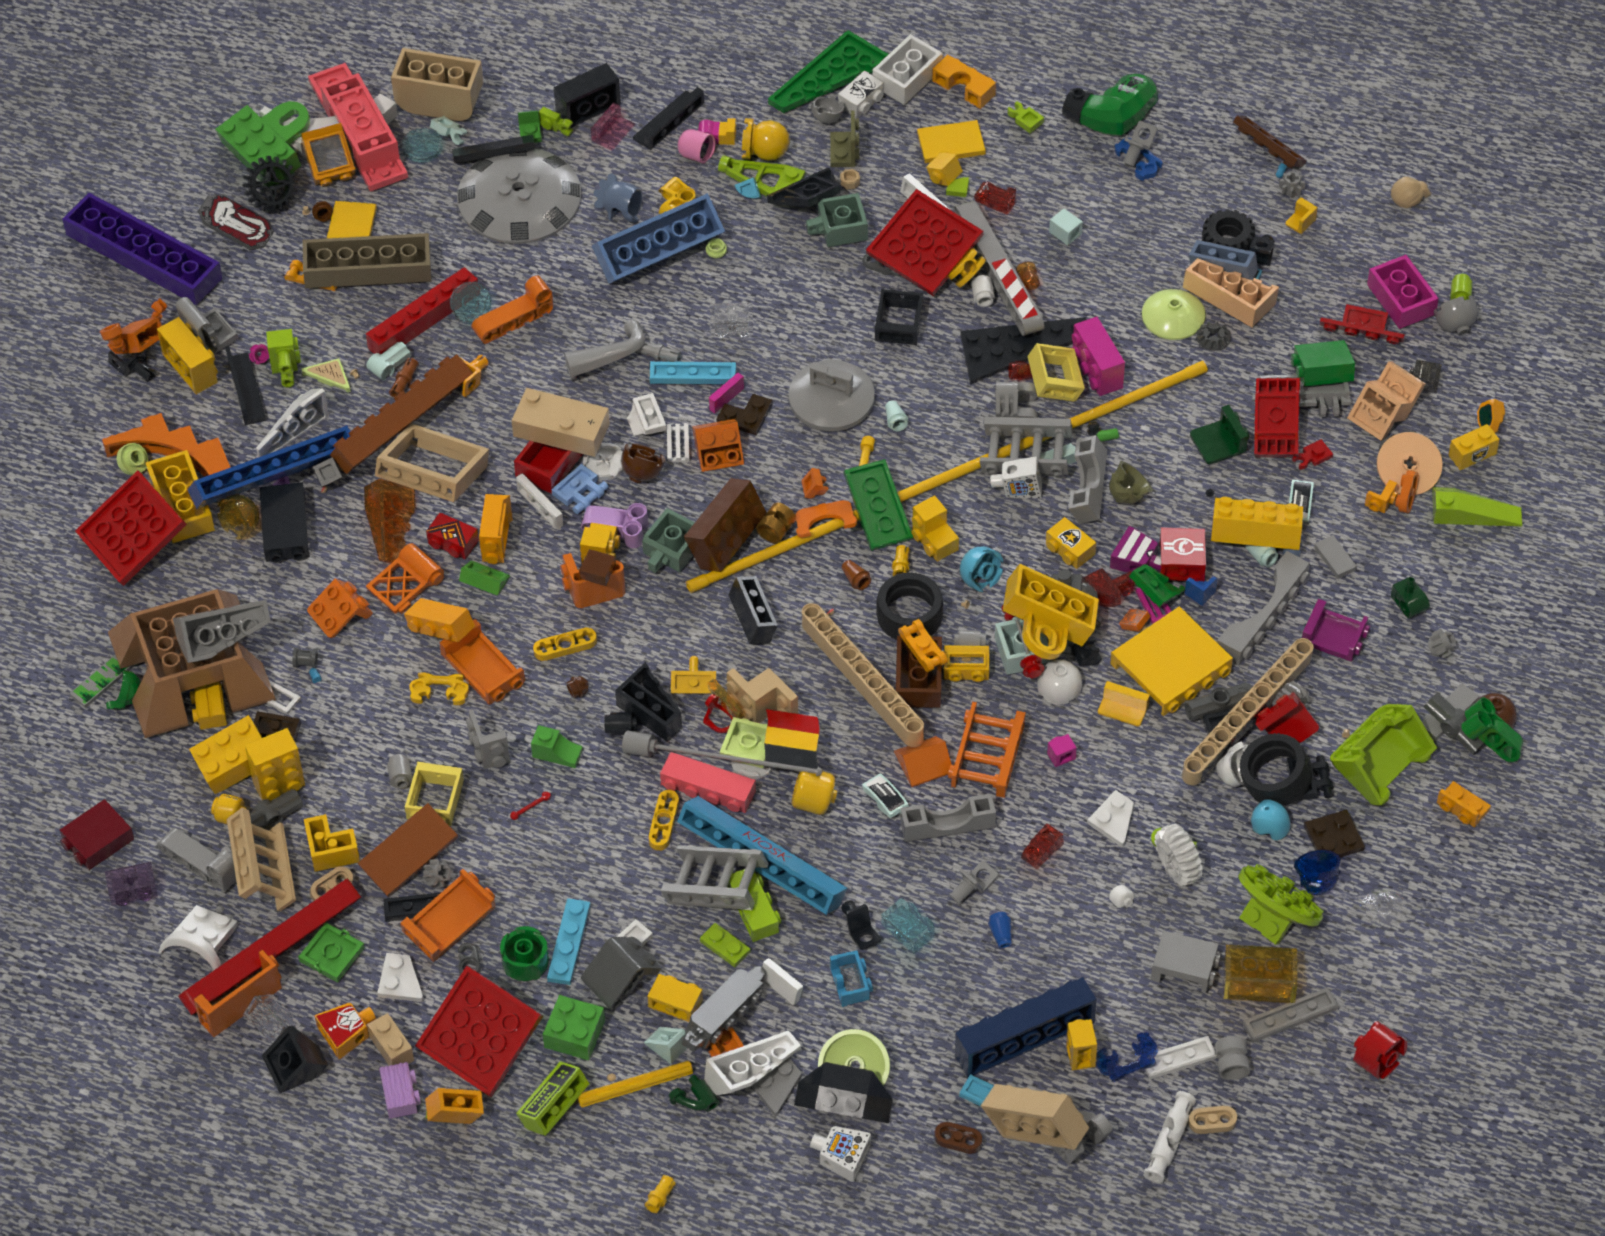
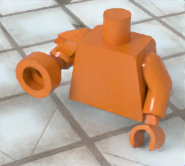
M159 298L151 305L156 311L152 313L151 318L132 322L122 329L120 324L116 323L100 330L103 340L109 342L108 347L115 354L139 353L159 341L157 328L162 326V313L167 308V304Z

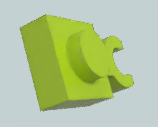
M1018 101L1015 102L1014 108L1016 110L1010 107L1007 108L1008 116L1015 118V123L1028 133H1032L1044 123V117L1031 107L1025 110Z
M542 107L540 109L539 121L543 128L551 129L555 132L560 130L566 136L573 132V129L569 128L573 124L572 121L561 119L559 113Z

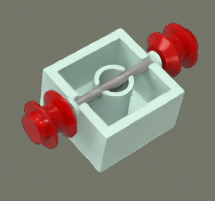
M1002 606L1001 609L1005 613L1004 618L1006 622L995 624V642L1006 675L1023 671L1025 677H1039L1045 669L1044 666L1050 660L1038 657L1027 648L1022 638L1024 620L1004 612ZM1040 633L1041 643L1048 646L1046 635Z

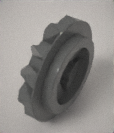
M1218 321L1216 324H1211L1210 322L1207 325L1201 324L1200 329L1197 330L1198 343L1208 350H1221L1229 344L1231 339L1230 330H1227L1226 325H1219ZM1210 333H1212V334L1218 333L1217 337H1216V336L1210 337Z

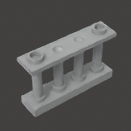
M984 417L986 436H990L988 457H980L982 472L988 474L1002 473V464L1004 462L1024 459L1019 458L1021 437H1034L1032 457H1037L1040 474L1068 475L1067 460L1062 459L1064 438H1072L1071 419ZM1000 436H1012L1010 458H997ZM1043 437H1055L1053 459H1040Z
M694 845L677 846L676 849L684 862L676 883H663L661 892L667 903L673 905L753 910L755 901L748 891L749 884L756 867L768 868L769 865L762 851L757 849L698 847ZM692 864H704L697 884L685 885ZM713 865H725L718 886H706ZM734 866H746L739 887L727 888Z

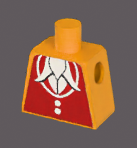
M346 1003L315 1015L317 1028L338 1059L343 1058L369 1038L366 1024L376 1020L370 1007L358 1013L352 1003Z

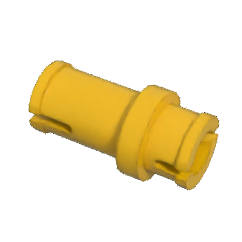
M905 545L896 547L895 560L892 562L893 576L909 571L908 557L910 549L907 547L905 552Z
M667 1175L662 1176L655 1190L648 1194V1200L645 1202L647 1210L652 1213H658L660 1207L665 1206L667 1196L676 1185L673 1178Z

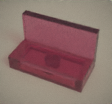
M613 103L592 126V142L612 151L633 128L635 123L621 117L620 105Z

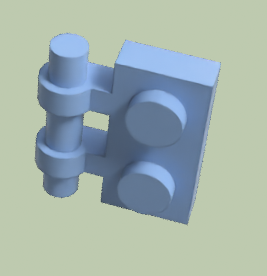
M580 464L552 489V495L566 506H569L573 501L577 504L572 509L576 514H579L583 510L585 511L588 506H591V503L596 498L600 499L609 486L604 481L597 485L595 483L598 480L597 474L583 464ZM586 490H589L590 493L587 496L581 495Z

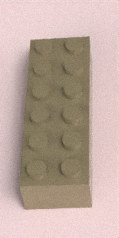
M429 233L302 240L305 288L431 282Z

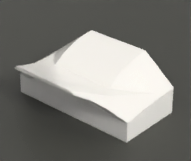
M651 393L633 398V407L627 417L633 435H647L666 431V423L654 394Z

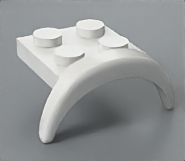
M196 905L174 932L163 941L158 953L162 954L165 948L170 946L186 947L200 954L215 970L221 966L216 952L235 931L238 921Z

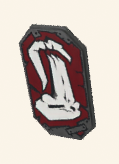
M223 194L207 196L198 210L205 226L249 250L264 248L274 233L267 218Z

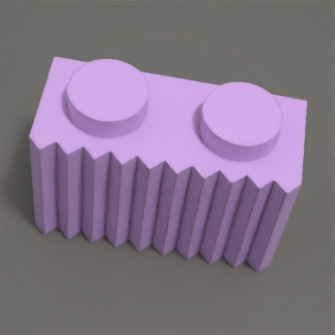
M408 1062L380 1067L389 1119L418 1113L416 1105L421 1104L418 1090L413 1091L412 1084H417L414 1070H409Z

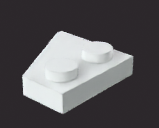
M1115 790L1089 817L1087 824L1120 847H1123L1134 802Z
M386 953L377 992L378 997L423 1002V995L410 955Z

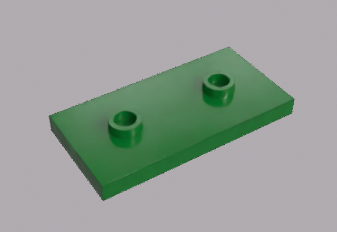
M886 459L844 470L843 473L870 550L874 551L912 540L913 535Z

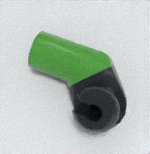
M1096 421L1089 422L1087 425L1088 435H1096L1101 442L1119 438L1117 428L1102 430Z

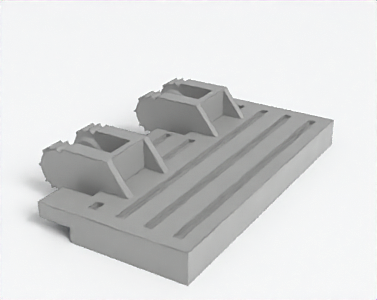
M1296 374L1260 375V378H1297ZM1300 379L1299 407L1317 406L1316 400H1318L1320 417L1326 416V406H1332L1333 415L1339 416L1338 400L1341 401V405H1351L1348 382L1303 386Z

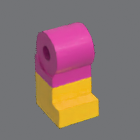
M728 118L727 122L702 120L698 125V131L712 134L716 144L735 145L736 118ZM708 137L705 139L704 143H709Z

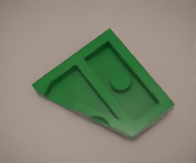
M1147 564L1133 570L1129 575L1135 584L1159 608L1185 592L1184 586L1180 585L1179 588L1168 583L1169 577L1158 573Z

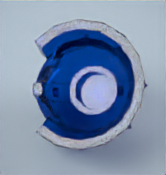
M1315 850L1301 855L1294 863V868L1300 876V887L1304 886L1308 893L1315 896L1331 891L1337 884L1339 874L1341 873V870H1339L1341 861L1339 855L1328 850Z

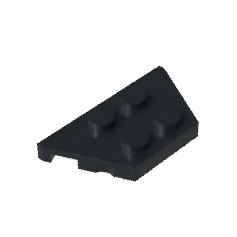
M825 168L767 195V201L769 204L814 207L822 199L831 198L841 193L840 184L836 181L835 176L831 175L830 168Z

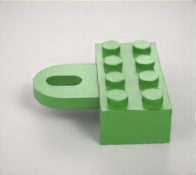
M294 101L284 102L276 106L262 118L246 105L215 130L220 141L247 168L254 169L251 162L255 161L258 163V158L260 157L265 160L266 156H271L273 160L277 156L279 157V162L286 160V166L292 165L291 173L301 167V163L296 152L289 145L299 138L301 133L307 131L310 125V115L303 104ZM292 115H299L290 124L286 126L282 125V123ZM273 167V172H275L277 179L284 180L282 173ZM266 168L258 174L257 178L259 180L263 179ZM270 181V182H267V183L264 184V185H267V187H270V186H272V185H274V184H278V183H277V182Z

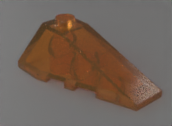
M379 478L364 487V504L379 561L391 564L398 558L400 551L405 547L404 536L410 529L411 524H409V521L416 508L415 489Z

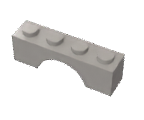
M1096 435L1076 440L1075 459L1080 472L1079 490L1070 491L1068 509L1079 524L1100 520L1107 449Z
M992 794L968 797L962 805L947 811H933L926 808L923 804L901 808L900 823L904 841L908 842L995 828L996 810Z

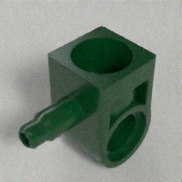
M1410 576L1393 584L1391 598L1408 619L1430 609V603L1426 594L1421 590L1413 577Z

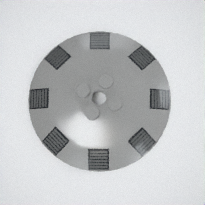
M535 148L533 150L478 160L462 177L457 191V202L462 218L478 234L502 243H531L554 235L574 218L581 202V186L575 171L567 162L555 154ZM517 187L523 188L520 191L514 190Z

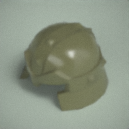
M1120 461L1117 470L1112 473L1109 483V490L1116 502L1123 504L1135 503L1153 490L1148 480L1136 468L1124 461Z

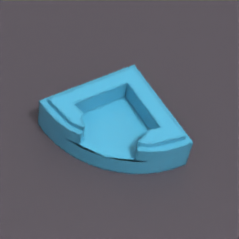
M750 178L734 185L736 190L750 199L761 198L755 178Z

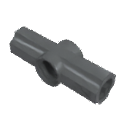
M1246 682L1229 688L1216 687L1210 694L1185 701L1186 715L1189 720L1193 721L1203 718L1204 715L1228 711V709L1234 708L1252 687L1250 683L1247 684Z
M1439 692L1424 705V708L1441 723L1442 731L1448 737L1456 738L1472 754L1476 753L1485 744L1479 738L1472 740L1464 734L1461 724L1467 720L1465 711L1459 708L1455 709Z
M291 789L272 801L269 799L262 800L255 806L254 811L250 813L251 824L270 830L272 826L279 822L282 823L284 817L303 807L299 794L295 789Z

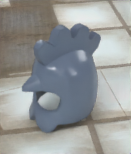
M612 173L608 175L607 181L601 179L599 181L600 190L596 189L593 192L594 196L598 198L594 206L599 209L604 208L608 212V219L610 221L618 211H621L627 221L637 223L638 217L636 215L642 203V191L630 183L618 181L617 177Z

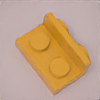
M1454 781L1446 790L1441 789L1438 793L1437 803L1442 810L1450 811L1458 816L1462 823L1470 824L1474 828L1491 809L1490 804Z

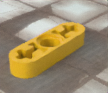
M585 627L540 639L533 645L534 656L540 661H547L591 649L597 643L596 632L592 628ZM588 636L590 640L586 641L583 637ZM563 641H568L571 643V646L561 648L559 644ZM544 647L547 652L543 653L540 648Z
M664 790L658 796L649 832V845L657 851L666 849L670 843L679 807L678 794L673 790ZM668 798H672V801L669 803V810L665 809V801ZM660 817H668L670 822L663 825L658 823V819ZM659 831H663V839H661L660 842H656V839L659 836Z

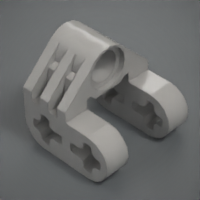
M995 379V417L1038 418L1035 409L1018 408V402H1033L1036 400L1037 392L1033 383L1017 382V379H1013V382H1009L1008 379L1000 382V379Z
M1078 1110L1089 1126L1086 1135L1095 1144L1100 1143L1113 1131L1110 1122L1103 1114L1100 1113L1096 1116L1093 1112ZM1081 1142L1075 1150L1052 1146L1068 1165L1078 1159L1085 1151Z

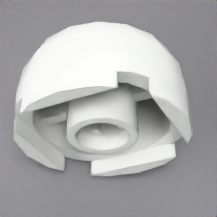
M1053 660L1044 666V671L1037 678V689L1047 702L1067 704L1079 696L1082 690V677L1075 665L1066 660Z

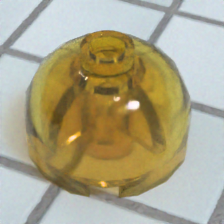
M236 494L220 500L217 507L220 506V512L217 513L222 528L227 533L229 529L238 535L235 537L237 540L250 535L259 524L258 506L245 495ZM242 524L244 529L237 531L234 528Z

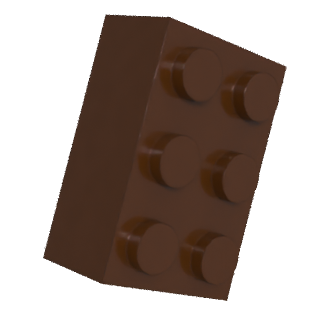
M897 636L896 692L910 707L941 708L942 666L937 665L934 667V670L926 672L901 636ZM931 636L942 651V637Z

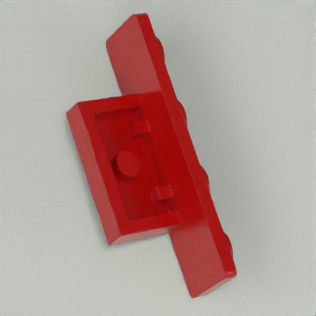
M1346 304L1343 321L1320 318V326H1324V330L1331 332L1339 329L1344 330V333L1350 336H1357V333L1364 334L1365 338L1370 340L1383 338L1386 339L1387 343L1396 345L1399 342L1404 343L1405 334L1385 330L1388 312Z

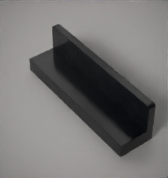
M697 87L691 93L684 91L633 136V140L651 151L704 104V90Z
M225 347L245 426L266 421L248 352L232 356L230 347Z

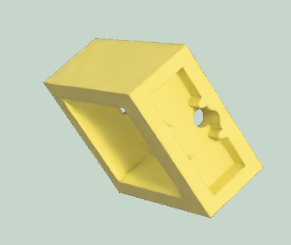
M1036 343L1027 357L1037 396L1076 401L1085 387L1075 349ZM1045 363L1062 365L1065 379L1048 377Z
M417 762L405 804L406 819L411 818L422 808L416 805L423 782L453 786L447 811L434 809L451 826L464 782L462 768Z

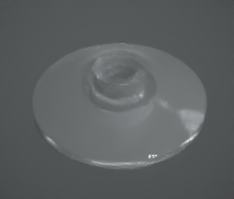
M1377 888L1371 890L1363 897L1361 912L1366 921L1373 926L1393 928L1405 920L1408 906L1403 896L1398 892L1388 888ZM1385 902V903H1388L1389 905H1388V906H1383L1381 903Z

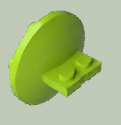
M1256 864L1255 867L1247 865V867H1243L1240 871L1238 878L1252 898L1239 918L1253 929H1257L1275 945L1281 942L1292 923L1318 926L1322 921L1324 911L1312 901L1313 895L1305 890L1300 891L1294 887L1295 882L1290 878L1283 876L1281 879L1268 872L1265 867ZM1292 888H1294L1295 890L1299 891V892L1293 891V892L1290 894V891L1292 890Z

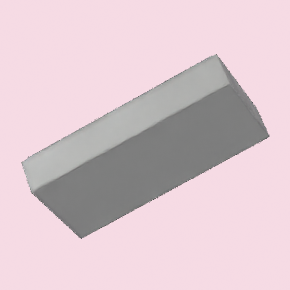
M1334 535L1314 544L1315 550L1337 579L1356 571V564Z

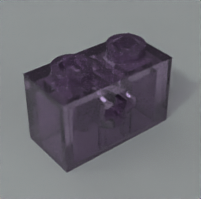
M151 862L105 871L112 906H124L129 902L137 900L148 901L152 897L158 896Z

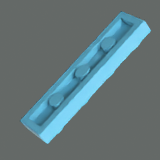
M650 362V384H725L736 374V362Z
M567 898L547 982L571 985L590 910V902Z

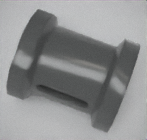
M294 647L293 667L304 665L317 668L318 649L299 650L298 647Z

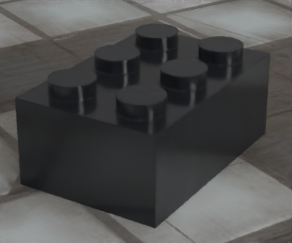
M607 63L553 87L555 110L560 114L561 119H569L573 122L569 128H573L621 105L619 77Z

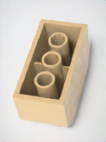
M402 48L391 76L394 100L403 110L413 114L436 118L445 116L454 121L466 120L472 115L483 85L481 61Z

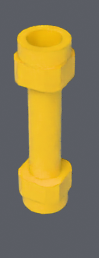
M864 436L861 440L860 450H862L859 466L869 462L870 452H873L875 439L872 436Z

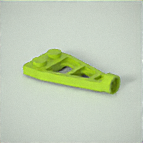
M724 155L721 157L718 165V171L726 173V175L740 183L750 179L742 175L744 169L757 170L758 173L755 180L759 192L765 196L793 184L805 176V170L789 165L736 160ZM769 173L780 176L775 187H769L761 182L764 174Z

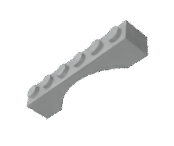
M1286 551L1275 565V590L1268 604L1251 618L1231 624L1223 632L1217 643L1233 658V663L1240 665L1244 659L1247 660L1250 657L1254 645L1261 643L1266 629L1273 627L1276 616L1284 613L1289 599L1293 600L1296 597L1301 583L1303 585L1307 583L1310 577L1308 572L1309 562Z

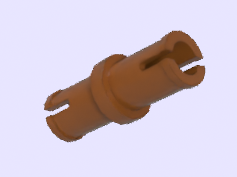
M407 358L402 370L395 376L396 381L389 391L392 397H396L400 392L405 391L407 385H410L413 381L412 376L419 366V362L414 358Z

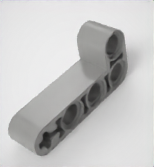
M175 827L157 843V847L163 854L178 864L187 866V870L198 877H203V881L215 889L217 887L221 889V893H225L236 881L233 856L226 850H222L216 855Z

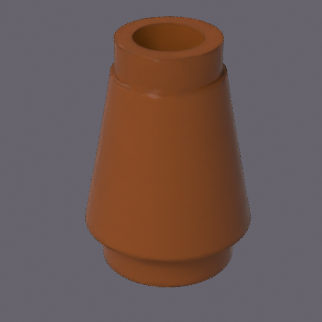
M847 560L842 564L841 568L854 589L864 590L870 585L871 577L868 571L852 560Z

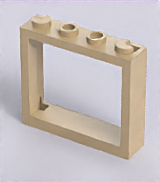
M411 423L377 457L375 476L455 502L486 469L489 449ZM410 445L468 464L453 478L398 460V458Z

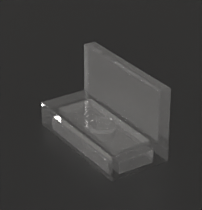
M273 994L254 996L244 1012V1016L271 1044L288 1026H294L298 1029L302 1025Z

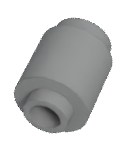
M959 630V634H954V645L986 646V633H981L979 630Z
M403 754L391 756L387 764L390 784L398 789L406 788L412 783L413 779L410 761Z

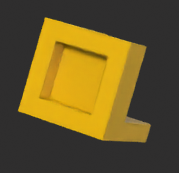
M1300 197L1296 201L1295 213L1285 222V225L1302 234L1316 220L1318 207Z

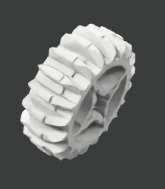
M1177 824L1167 825L1157 831V834H1155L1156 851L1162 862L1161 865L1164 866L1165 871L1173 878L1174 882L1180 886H1185L1200 879L1203 870L1202 860L1199 858L1196 845H1194L1188 833Z

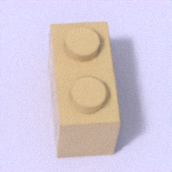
M388 1013L367 1024L370 1039L389 1066L404 1062L410 1064L414 1061L411 1045Z

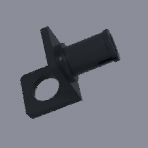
M1270 235L1254 236L1249 249L1252 250L1251 252L1256 253L1257 263L1267 266L1271 265L1275 244L1273 237Z
M146 349L135 354L127 362H124L113 351L108 352L109 364L124 376H128L131 372L135 371L146 382H149V377L153 378L156 375V371L144 363L146 360Z
M852 900L844 902L841 909L846 915L849 934L858 948L864 950L880 943L881 938L871 926L868 906L863 904L857 907ZM864 935H871L873 937L867 942L860 940Z

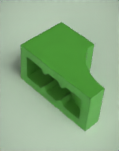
M538 725L531 741L533 758L576 768L583 751L581 745L575 744L563 737L560 730Z

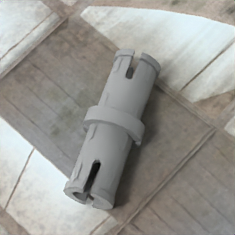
M645 341L643 346L637 350V353L654 357L658 361L661 359L669 362H679L677 360L681 358V351L664 347L663 344L656 345Z

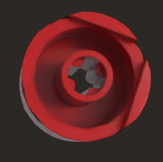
M1376 1021L1365 1036L1360 1035L1354 1043L1356 1051L1353 1061L1377 1079L1379 1077L1385 1079L1400 1064L1397 1059L1400 1054L1405 1055L1408 1045L1407 1041L1384 1024Z

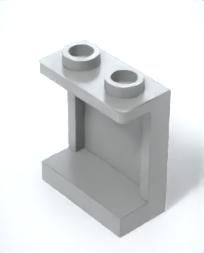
M1163 930L1153 962L1150 980L1160 982L1161 976L1164 974L1202 984L1201 992L1206 993L1208 985L1213 986L1216 972L1212 971L1213 967L1218 968L1221 954H1217L1218 944Z

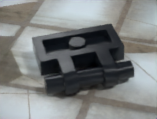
M1319 755L1316 757V762L1311 763V784L1307 792L1298 800L1316 799L1318 797L1317 790L1323 791L1325 798L1333 797L1332 789L1334 786L1332 780L1329 779V764L1325 761L1323 755ZM1290 757L1286 759L1289 776L1295 769L1297 762ZM1314 773L1319 774V780H1315Z

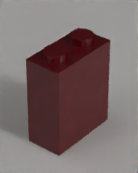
M105 799L59 829L62 837L60 843L66 851L71 850L74 853L73 857L80 866L85 865L88 870H91L134 840L132 828Z

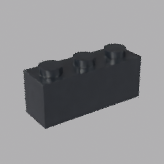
M757 576L736 577L728 595L749 644H768L771 642L778 624Z

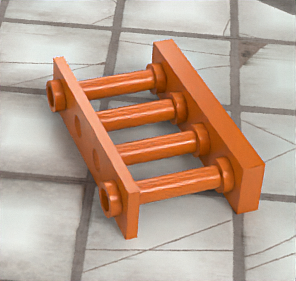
M972 701L970 710L966 709L964 723H966L955 765H950L948 778L951 779V787L956 788L958 778L993 785L996 788V796L1005 798L1025 726L1026 712L1017 711L1015 719L1010 720L976 714L977 702ZM975 722L1008 729V732H1011L1010 737L1003 739L972 732L973 724ZM972 741L1001 747L1005 750V755L995 757L966 751L968 742ZM965 759L998 766V769L1001 770L999 774L992 776L963 770L961 767Z

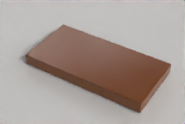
M427 803L359 861L358 865L387 897H390L423 869L424 865L430 863V860L437 857L459 837L431 805Z

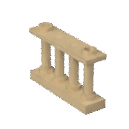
M245 808L239 809L227 818L239 897L247 899L256 891H260L275 897L277 911H282L296 901L284 825L279 822L270 830H266L251 824L249 810ZM253 835L264 838L266 847L254 843ZM256 854L268 858L270 867L258 863ZM259 873L271 877L273 886L261 882Z

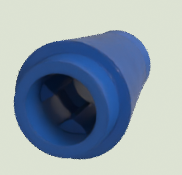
M1006 912L990 915L988 925L998 944V948L1012 946L1011 918L1008 917Z

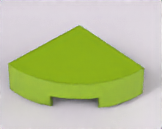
M969 177L954 180L947 187L946 195L967 197Z

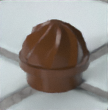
M326 201L317 202L312 208L313 217L321 222L329 220L333 213L331 204Z
M581 676L571 677L570 681L566 682V687L573 699L578 696L581 698L588 692L589 683Z

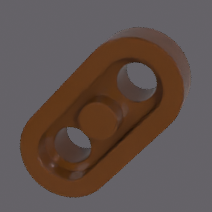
M942 1122L935 1128V1141L941 1147L967 1154L976 1153L982 1147V1135L977 1129L951 1122ZM948 1134L951 1137L949 1139H944L942 1136ZM971 1140L974 1144L968 1145L966 1141Z

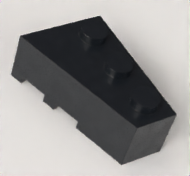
M646 662L615 690L616 706L624 712H632L633 717H637L638 722L666 742L682 728L681 711L669 694L665 693L660 686L659 680L653 676Z

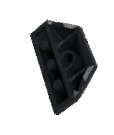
M825 1062L798 1082L794 1105L889 1124L893 1099L873 1071Z

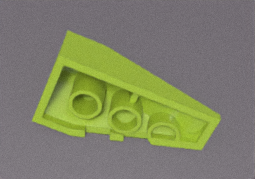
M1432 487L1434 524L1522 527L1521 507L1457 488Z

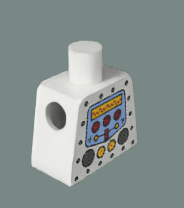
M1037 457L1004 462L1002 464V474H993L990 477L991 487H1004L1006 497L1042 498V479Z
M834 1126L831 1128L827 1138L814 1134L810 1147L821 1151L820 1165L854 1182L871 1145V1133Z

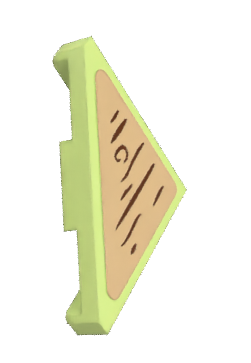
M339 358L301 369L303 376L307 375L321 383L344 389L347 393L351 392Z

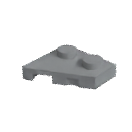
M788 1058L751 1085V1087L774 1117H776L784 1102L791 1095L792 1089L802 1077V1073L793 1061Z

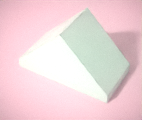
M659 1027L644 1042L645 1045L670 1064L687 1049V1047L682 1045L686 1036L684 1029Z

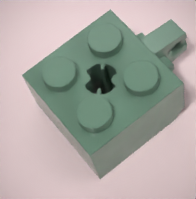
M859 193L822 199L818 203V217L806 220L808 235L823 234L827 247L868 240V223Z
M666 508L646 532L642 540L643 554L651 557L648 561V570L656 574L663 565H666L679 573L693 557L684 539V535L695 522Z

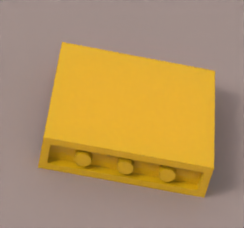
M1179 606L1112 651L1110 664L1115 669L1122 667L1162 707L1161 715L1165 716L1169 712H1176L1182 703L1186 700L1194 699L1201 690L1209 689L1220 677H1227L1232 670L1233 658Z

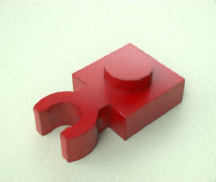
M1320 439L1304 447V454L1299 453V457H1293L1292 461L1302 460L1303 463L1299 464V469L1302 470L1310 462L1316 466L1333 458V453L1323 440Z

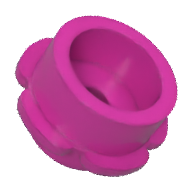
M255 344L250 348L249 358L252 362L259 365L269 359L266 345Z

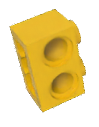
M1078 1019L1068 1023L1066 1048L1072 1071L1095 1067L1097 1041L1091 1019Z

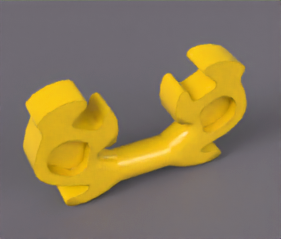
M420 672L418 673V679L413 680L409 685L410 699L417 704L423 703L422 696H427V699H430L431 688L429 686L432 684L449 685L450 687L446 690L447 700L454 697L453 705L464 704L469 693L468 684L464 682L462 674L437 676Z

